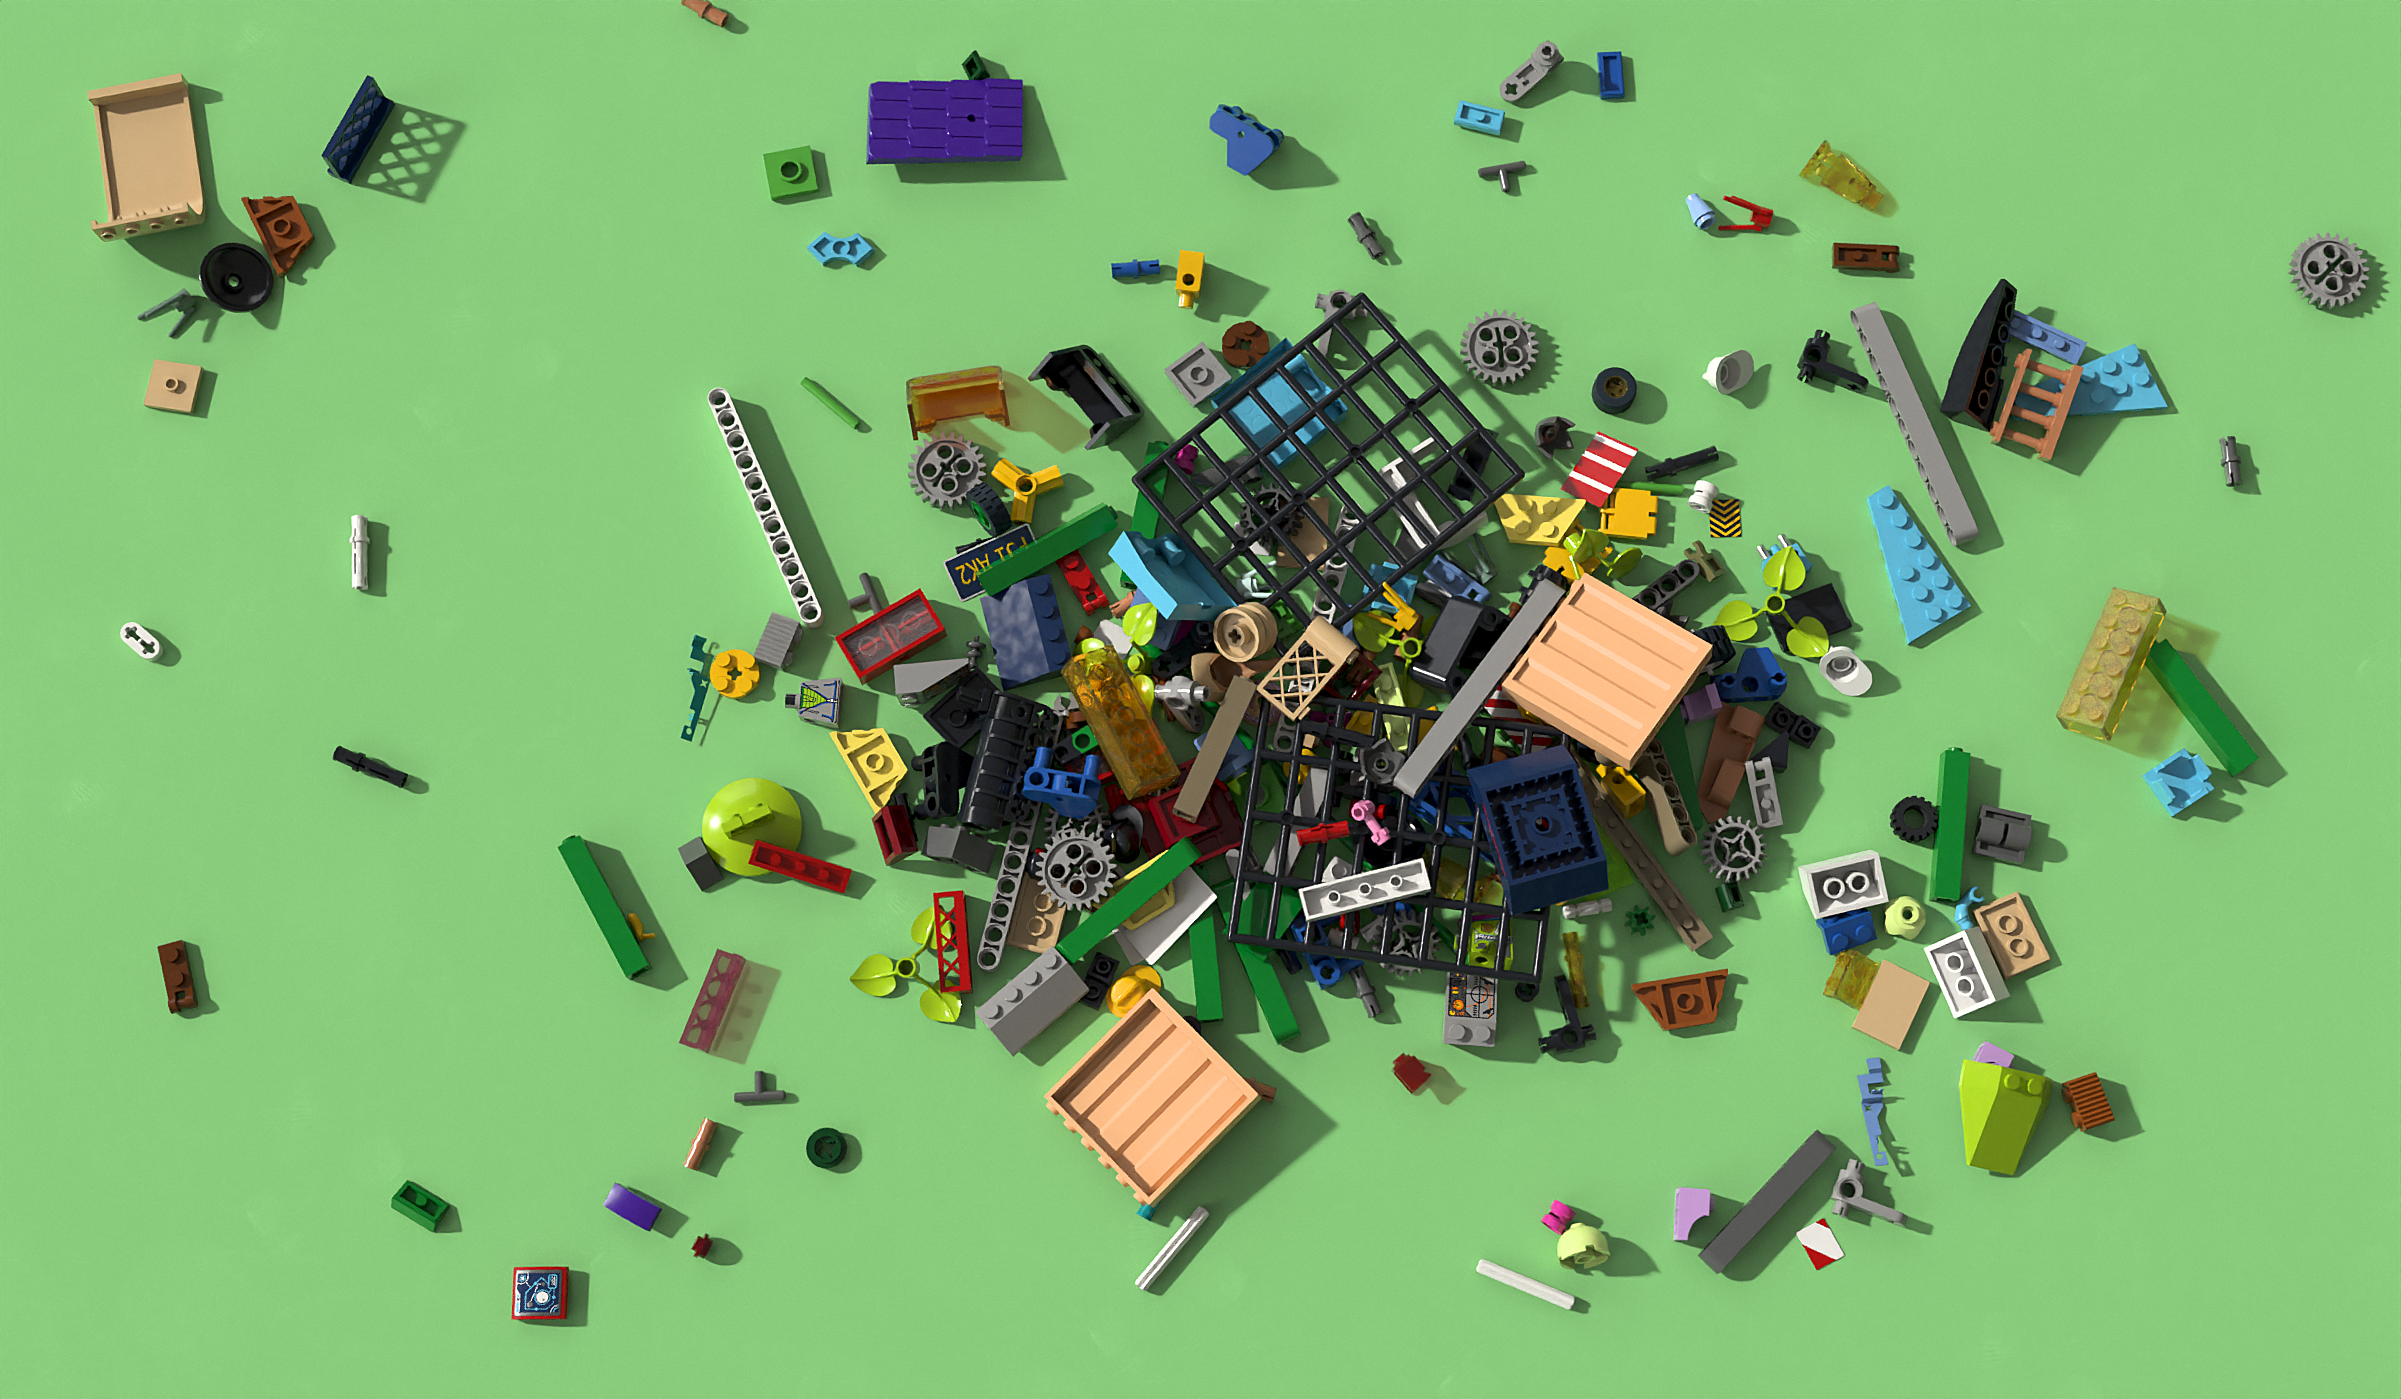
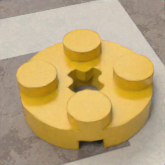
M733 649L719 653L710 669V679L713 686L721 695L729 699H742L748 696L747 694L751 693L753 689L755 690L760 682L761 673L757 662L751 654L743 650ZM738 668L742 675L737 676L736 680H732V676L729 673L733 669Z

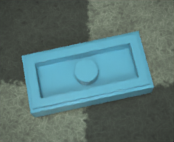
M1460 100L1453 125L1499 136L1506 111Z

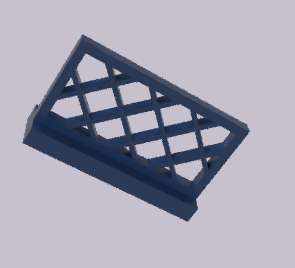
M369 75L366 76L321 155L329 166L328 174L348 184H351L395 106L393 100L385 97L375 79Z

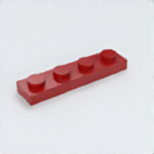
M758 839L755 840L748 864L843 894L852 872L850 868Z

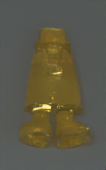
M1826 140L1823 141L1799 174L1802 179H1807L1812 175L1822 177L1820 185L1847 200L1860 204L1861 207L1865 205L1872 211L1884 196L1875 190L1877 186L1873 185L1870 179L1842 153L1837 157L1831 151L1830 143ZM1821 161L1826 162V163L1829 164L1831 167L1828 168V167L1825 166Z
M1426 848L1419 859L1423 858L1428 876L1431 851L1429 852V849ZM1441 855L1436 892L1443 898L1464 901L1465 892L1461 891V889L1465 888L1468 868ZM1485 876L1479 881L1476 880L1474 902L1479 903L1480 900H1483L1494 882L1493 878Z

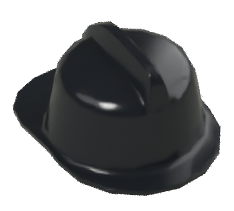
M1123 804L1116 807L1111 813L1109 819L1111 825L1108 826L1107 831L1103 835L1105 840L1103 847L1107 845L1111 847L1107 854H1114L1116 856L1114 860L1121 863H1131L1137 859L1141 850L1144 821L1136 807Z

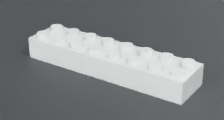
M1423 858L1299 889L1307 923L1431 892Z

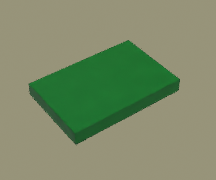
M1257 883L1242 903L1238 933L1265 937L1273 885ZM1283 887L1276 939L1281 938L1303 907L1300 895L1289 887ZM1228 924L1222 931V933L1226 936L1228 931ZM1238 944L1262 962L1273 949Z

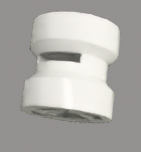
M1699 480L1694 487L1695 493L1690 496L1687 504L1698 512L1710 513L1713 506L1712 500L1717 497L1719 488L1712 483Z

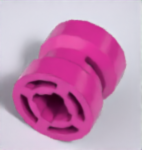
M1188 444L1173 459L1186 475L1194 473L1195 464L1193 462L1198 458L1199 449Z
M1555 1199L1550 1206V1212L1543 1216L1541 1222L1562 1236L1566 1230L1567 1222L1572 1221L1576 1213Z

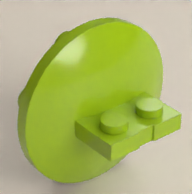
M744 778L723 787L709 802L702 821L703 840L711 857L725 870L745 877L763 876L773 872L748 864L756 839L796 851L800 844L803 830L801 812L791 794L779 784L763 778Z

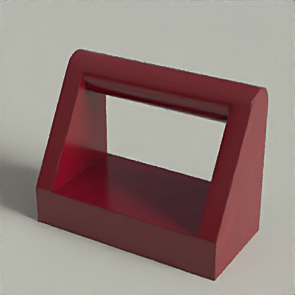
M1357 649L1359 653L1357 658L1371 669L1369 674L1346 698L1333 686L1351 666L1346 663L1326 684L1324 689L1335 698L1358 701L1383 671ZM1332 665L1326 673H1329L1330 670L1334 667V665Z
M889 805L880 809L872 818V822L885 864L890 866L917 853L918 848L904 805ZM883 821L885 822V826H886V829H887V832H888V835H889V838H890V841H891V845H892V848H893V851H894L893 853H892L891 846H890V843H889V840H888V837H887V834H886V831H885V827H884Z

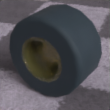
M1618 367L1607 368L1599 373L1595 379L1591 396L1599 410L1606 414H1620L1632 405L1637 392V384L1635 378L1627 370Z

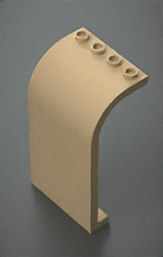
M182 73L87 91L88 100L94 107L108 210V222L99 224L96 220L91 221L93 232L102 241L110 242L202 224L206 216L205 194L189 83Z

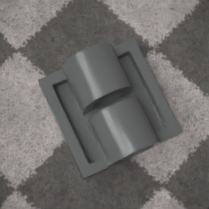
M1982 804L1979 809L1971 854L2022 865L2025 851L2028 849L2031 840L2032 827H2030L2032 815Z

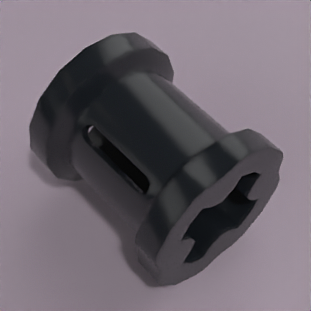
M1518 982L1515 987V995L1522 1002L1533 1001L1539 993L1540 986L1539 984ZM1525 984H1527L1528 988H1533L1530 995H1527L1526 991H1521Z

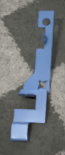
M1876 1057L1866 1059L1869 1074L1857 1075L1862 1096L1861 1106L1875 1166L1888 1165L1886 1152H1879L1878 1136L1881 1135V1130L1877 1118L1883 1108V1089H1878V1092L1876 1089H1873L1870 1094L1868 1084L1884 1082L1880 1058ZM1869 1105H1871L1870 1109H1871L1872 1111L1868 1110L1867 1112H1865V1111H1866V1107H1868ZM1881 1154L1883 1158L1878 1159L1876 1155Z

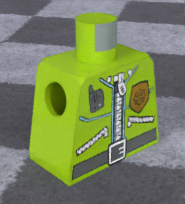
M1500 920L1474 921L1471 923L1468 943V963L1470 965L1494 968ZM1510 920L1504 970H1510L1513 961L1512 920ZM1457 934L1454 938V950L1458 948L1459 935Z

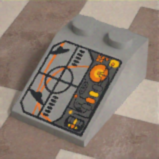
M969 659L894 665L895 690L900 705H905V708L919 707L920 704L930 701L955 686L972 671Z
M1447 972L1442 1030L1443 1043L1494 1047L1498 979Z

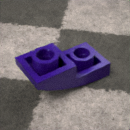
M614 1183L603 1204L609 1210L647 1231H651L662 1210L661 1207L646 1197L637 1195L620 1183Z

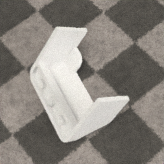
M1430 437L1408 452L1419 462L1438 450V446ZM1400 457L1378 472L1395 492L1416 476ZM1414 491L1403 499L1405 504L1435 538L1455 522L1447 521L1437 527ZM1394 506V511L1420 549L1424 548L1427 542ZM1483 511L1437 550L1454 546L1488 525L1486 512Z

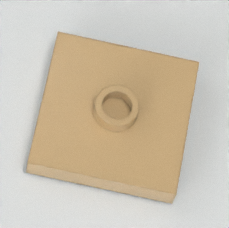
M154 359L143 404L149 408L193 414L204 369L202 366Z

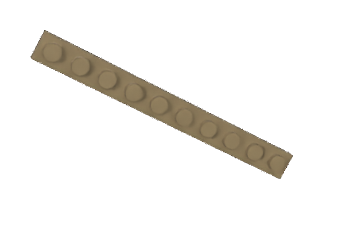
M1561 738L1545 749L1560 746ZM1570 744L1569 754L1576 762L1594 821L1690 951L1694 952L1711 940L1713 935Z

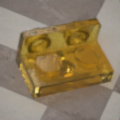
M1842 951L1837 956L1832 974L1826 981L1823 995L1836 998L1849 1007L1860 1010L1879 964L1858 951Z

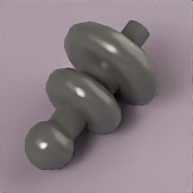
M975 636L974 641L966 642V646L972 648V650L967 651V655L971 657V669L977 667V658L982 657L979 649L986 648L985 643L979 642L980 636Z

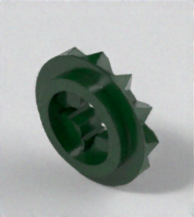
M826 1127L818 1129L811 1134L806 1144V1153L809 1160L815 1166L829 1169L838 1166L845 1159L847 1144L845 1137L839 1131ZM821 1139L827 1144H834V1147L831 1148L832 1158L827 1153L817 1155L823 1148Z

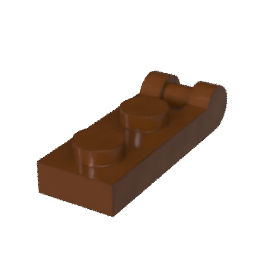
M1833 243L1832 269L1875 270L1896 273L1900 271V263L1897 262V256L1900 255V247L1896 245ZM1882 255L1887 256L1888 261H1882Z
M179 940L157 946L168 996V1007L171 1014L178 1013L181 1009L187 1007L188 1009L198 1007L185 941ZM185 992V998L179 999L178 994Z

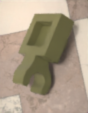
M1698 540L1692 543L1696 548V553L1691 548L1684 550V554L1688 559L1697 560L1699 573L1709 582L1720 578L1727 572L1713 553L1708 554L1701 541Z

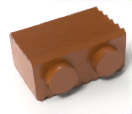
M2096 1072L2062 1083V1097L2066 1103H2070L2073 1111L2071 1113V1120L2076 1128L2079 1127L2081 1132L2115 1121Z

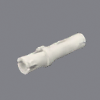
M355 515L351 517L352 537H350V544L352 545V589L366 590L368 589L367 549L368 544H370V538L367 537L368 517Z

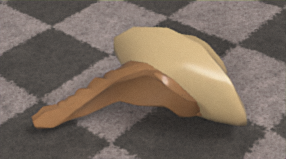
M1199 652L1192 656L1193 680L1199 682L1200 686H1208L1210 688L1211 695L1208 702H1221L1234 675L1251 678L1258 673L1272 670L1281 658L1274 657L1269 660L1260 659L1234 662L1227 659L1222 653Z

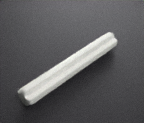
M1202 1206L1197 1207L1136 1280L1135 1283L1141 1290L1146 1291L1208 1218L1209 1212Z
M1481 1259L1477 1265L1476 1271L1560 1307L1571 1309L1574 1304V1296L1485 1259Z

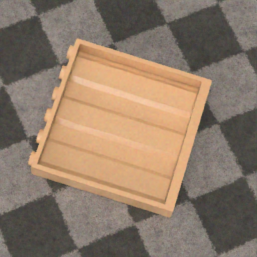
M1584 573L1580 580L1576 579L1573 582L1569 595L1559 601L1555 614L1547 617L1540 634H1535L1532 637L1526 653H1521L1518 656L1512 672H1507L1501 680L1502 696L1630 771L1711 659L1713 645L1589 574Z
M1153 988L1044 1096L1049 1101L1046 1106L1056 1116L1060 1113L1066 1119L1063 1124L1073 1134L1078 1131L1084 1137L1081 1140L1083 1145L1091 1152L1095 1149L1101 1155L1098 1160L1108 1170L1113 1167L1117 1171L1116 1179L1125 1188L1130 1185L1136 1191L1133 1196L1143 1206L1148 1204L1151 1207H1154L1262 1099Z

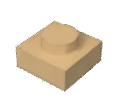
M1306 734L1303 748L1311 751L1313 747L1318 748L1320 738Z

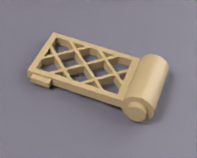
M1319 615L1256 687V691L1293 722L1297 718L1301 721L1302 717H1305L1311 710L1308 705L1339 669L1346 663L1351 665L1359 655L1357 652L1358 646ZM1304 642L1313 648L1314 657L1299 658L1298 649ZM1316 651L1322 656H1316ZM1296 652V658H1291ZM1328 660L1334 667L1329 673L1318 674L1317 661ZM1314 661L1315 674L1300 675L1299 662ZM1286 663H1297V675L1283 676L1282 667ZM1278 672H1280V677H1274ZM1316 678V688L1310 692H1302L1301 679ZM1318 678H1324V679L1319 683ZM1298 680L1299 692L1284 694L1283 681ZM1280 681L1281 694L1270 695L1264 688L1269 682ZM1302 696H1308L1304 701H1302ZM1299 697L1300 706L1294 713L1285 707L1284 698ZM1278 698H1282V704L1277 700Z

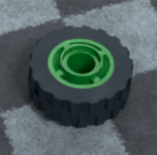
M981 482L966 492L965 496L970 509L989 535L996 538L1013 526L1010 514L1002 500L987 483Z

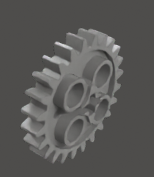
M2329 232L2323 238L2318 233L2313 239L2308 237L2304 243L2301 242L2297 247L2298 250L2292 253L2291 256L2293 258L2288 263L2292 266L2288 274L2295 275L2290 280V283L2298 284L2294 291L2302 290L2301 299L2308 296L2310 298V305L2318 301V308H2321L2326 303L2329 310L2335 304L2338 308H2341L2344 303L2349 305L2353 299L2356 300L2361 295L2360 292L2366 288L2364 284L2369 280V277L2365 276V274L2370 270L2368 267H2363L2368 259H2360L2359 257L2363 250H2354L2357 243L2349 246L2347 244L2348 237L2340 241L2339 234H2336L2331 239ZM2324 252L2329 253L2331 258L2326 257ZM2339 257H2342L2343 260L2319 285H2315L2314 282ZM2308 268H2312L2316 274H2312ZM2342 268L2347 269L2349 274L2344 273ZM2326 284H2330L2334 290H2330Z
M1494 309L1492 316H1489L1485 311L1483 320L1476 316L1475 324L1468 323L1467 328L1469 331H1463V337L1466 339H1461L1460 345L1464 347L1460 350V355L1465 356L1462 361L1463 364L1470 363L1467 372L1476 371L1474 379L1483 376V384L1490 379L1492 380L1493 387L1497 381H1500L1502 387H1504L1506 380H1509L1513 385L1515 377L1523 380V372L1530 373V366H1534L1536 362L1533 357L1538 356V350L1534 348L1538 347L1539 342L1533 340L1536 332L1529 333L1531 324L1523 326L1524 317L1517 321L1515 319V312L1508 317L1506 310L1502 312V315H1498L1497 310ZM1496 328L1499 329L1500 348L1503 349L1501 355L1502 363L1504 366L1503 368L1499 366V350L1498 347H1496ZM1511 332L1515 335V338L1508 339L1504 336V333ZM1487 334L1492 340L1483 341L1480 336ZM1515 355L1519 360L1511 362L1507 359V356ZM1491 357L1495 362L1493 364H1486L1483 358Z
M941 432V439H937L932 434V442L929 443L926 439H923L925 447L916 446L919 454L910 455L914 461L908 463L909 469L913 470L908 473L909 479H914L910 482L911 488H916L914 491L916 496L923 494L921 498L923 503L930 499V506L932 508L936 503H939L941 510L944 509L945 504H949L950 509L953 510L954 503H958L962 508V500H966V492L982 482L980 479L987 478L986 473L982 472L987 469L986 463H980L984 460V455L978 454L980 451L979 446L972 448V439L965 443L963 434L958 439H955L954 432H951L949 438H946L944 432ZM943 451H950L952 453L946 459L939 457ZM962 465L971 467L966 473L958 471ZM951 468L952 470L951 473H943V469L949 470ZM929 469L936 470V474L932 477L924 475ZM939 482L937 487H933L934 484ZM948 483L955 485L952 491H945L943 487Z
M1072 829L1070 837L1061 832L1062 840L1060 841L1053 836L1054 845L1045 844L1048 852L1039 853L1044 858V861L1036 862V865L1042 868V871L1036 872V876L1043 877V880L1038 882V885L1040 887L1046 886L1042 892L1043 895L1052 894L1049 899L1051 903L1059 899V908L1064 907L1067 903L1069 911H1072L1074 905H1076L1078 911L1082 912L1083 904L1092 909V901L1102 904L1099 897L1103 895L1108 898L1109 895L1105 891L1106 888L1114 889L1110 879H1117V876L1111 873V871L1117 869L1118 866L1110 863L1116 856L1114 854L1107 855L1111 847L1109 845L1102 847L1105 841L1102 838L1095 842L1096 834L1093 832L1087 838L1085 830H1082L1080 835L1077 836L1076 831ZM1080 847L1081 855L1076 859H1071L1069 856L1071 849ZM1092 853V856L1084 862L1087 854ZM1092 863H1099L1100 871L1095 875H1090L1088 871L1089 866ZM1063 866L1065 868L1064 876L1059 879L1054 878L1053 872L1055 868ZM1074 866L1080 867L1079 869L1082 871L1080 875L1074 874L1072 870ZM1069 880L1067 886L1062 888V884ZM1077 882H1083V892L1073 894V885Z

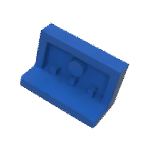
M1865 907L1816 920L1817 926L1822 931L1825 947L1829 955L1877 939L1871 912Z

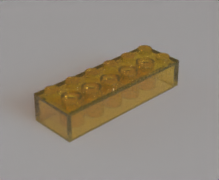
M2112 588L2056 715L2064 729L2108 741L2111 740L2167 612L2160 598L2120 588Z
M1113 644L1072 657L1063 667L1061 673L1127 799L1131 800L1170 786L1181 773Z

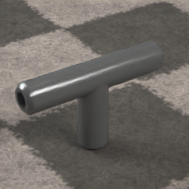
M1525 161L1479 168L1478 175L1480 178L1499 175L1502 192L1506 193L1511 190L1508 173L1525 170L1526 163Z
M868 573L860 574L859 579L865 594L848 600V604L851 609L870 603L873 613L876 614L883 609Z
M764 1071L754 1072L755 1092H738L734 1094V1102L781 1101L786 1099L784 1090L765 1091Z

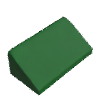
M409 1180L396 1192L391 1202L393 1209L430 1232L436 1230L450 1208V1205Z

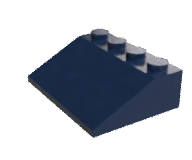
M1050 574L1023 580L990 597L986 595L980 598L1003 691L1075 673Z

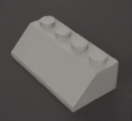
M1051 946L976 1010L975 1013L1014 1057L1090 990L1068 962Z

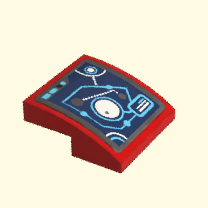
M514 1267L512 1320L567 1319L569 1267Z

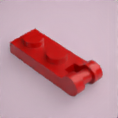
M1078 549L1055 561L1088 617L1094 614V610L1101 606L1105 608L1110 605ZM1095 594L1096 599L1089 602L1087 597Z

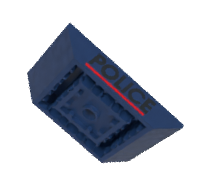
M1564 745L1467 770L1511 916L1609 889L1607 859L1576 762ZM1537 819L1547 821L1549 826L1547 831L1542 832L1536 828L1535 822Z

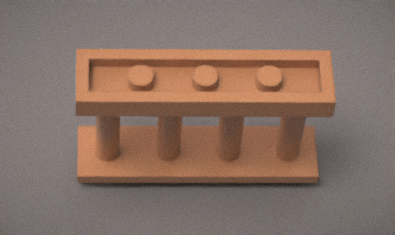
M2026 349L2022 354L2019 353L2015 360L2014 367L2017 368L1999 420L1993 423L1989 435L1993 436L1991 440L1993 444L2000 442L2001 437L2035 448L2036 452H2039L2037 459L2047 462L2052 458L2084 368L2074 364L2069 370L2065 369L2063 371L2029 359L2032 350ZM2025 369L2061 380L2060 383L2063 384L2061 393L2057 392L2055 394L2021 382ZM2019 391L2051 402L2052 406H2055L2053 415L2047 417L2013 405L2017 392ZM2009 414L2043 425L2044 429H2047L2045 437L2039 440L2005 428Z

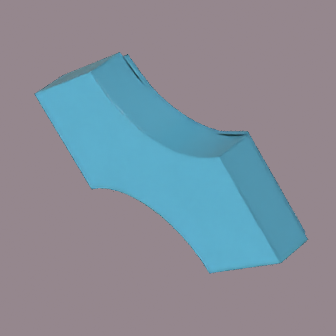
M824 232L807 246L808 251L823 266L832 261L842 260L858 267L875 252L872 246L859 233L848 238H835Z

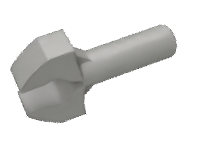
M1069 693L1071 703L1068 706V710L1062 705L1061 694H1059L1054 702V709L1058 710L1062 716L1066 715L1069 717V713L1079 710L1078 700L1071 693ZM1064 727L1065 739L1074 734L1073 730H1067Z

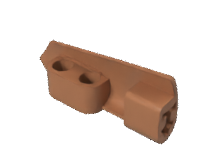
M1721 701L1722 708L1716 717L1697 792L1700 810L1708 824L1717 822L1719 818L1725 819L1746 770L1744 762L1749 760L1766 720L1762 715L1739 705L1733 708Z

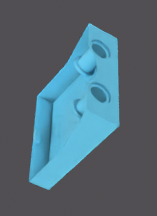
M1287 338L1282 340L1248 371L1211 399L1212 407L1217 409L1293 347L1291 342ZM1301 354L1285 365L1288 371L1316 402H1319L1332 391L1313 372ZM1275 373L1257 388L1288 426L1309 410L1278 373ZM1249 395L1228 411L1260 449L1281 433ZM1338 398L1324 409V412L1338 425L1347 418L1348 407ZM1315 417L1295 434L1309 448L1329 431ZM1287 439L1267 457L1280 471L1301 454Z
M1123 531L1108 553L1167 620L1215 621L1222 612L1237 607L1236 603L1208 574L1205 567L1177 534L1168 533L1160 538L1147 539L1143 537L1141 532Z

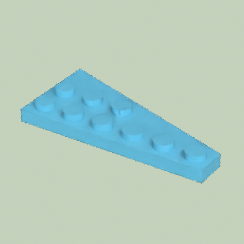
M2134 343L2080 366L2084 369L2066 417L2072 415L2116 414L2123 411L2141 412L2148 409L2165 410L2168 406ZM2052 377L2033 386L2056 394L2057 392L2061 393L2063 384L2060 383L2061 380ZM2017 392L2013 403L2015 406L2047 417L2053 415L2055 409L2051 402L2022 392ZM2010 414L2013 422L2027 421L2026 419Z
M1887 485L1869 496L1866 500L1873 525L1877 531L1880 550L1883 552L1885 568L1894 599L1898 605L1901 624L1904 626L1908 645L1965 611L1971 605L1890 486Z

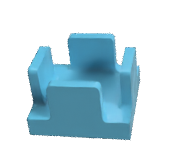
M1384 562L1383 566L1371 563L1368 573L1380 584L1397 570L1399 566L1389 562ZM1407 573L1391 588L1410 607L1419 576ZM1364 585L1362 597L1371 591L1366 585ZM1381 595L1361 611L1362 613L1373 610L1383 611L1396 622L1393 616L1398 609Z
M2185 748L2142 775L2171 817L2214 789L2208 781V778L2212 776V772L2198 754L2192 758Z

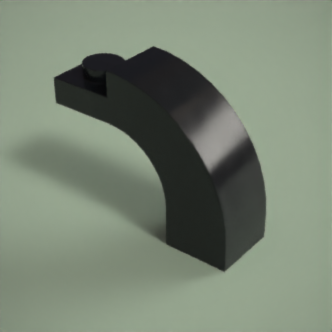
M1486 429L1497 440L1499 433ZM1478 437L1466 447L1462 458L1481 478L1492 450ZM1458 468L1447 493L1452 494L1457 500H1467L1470 502L1477 488Z

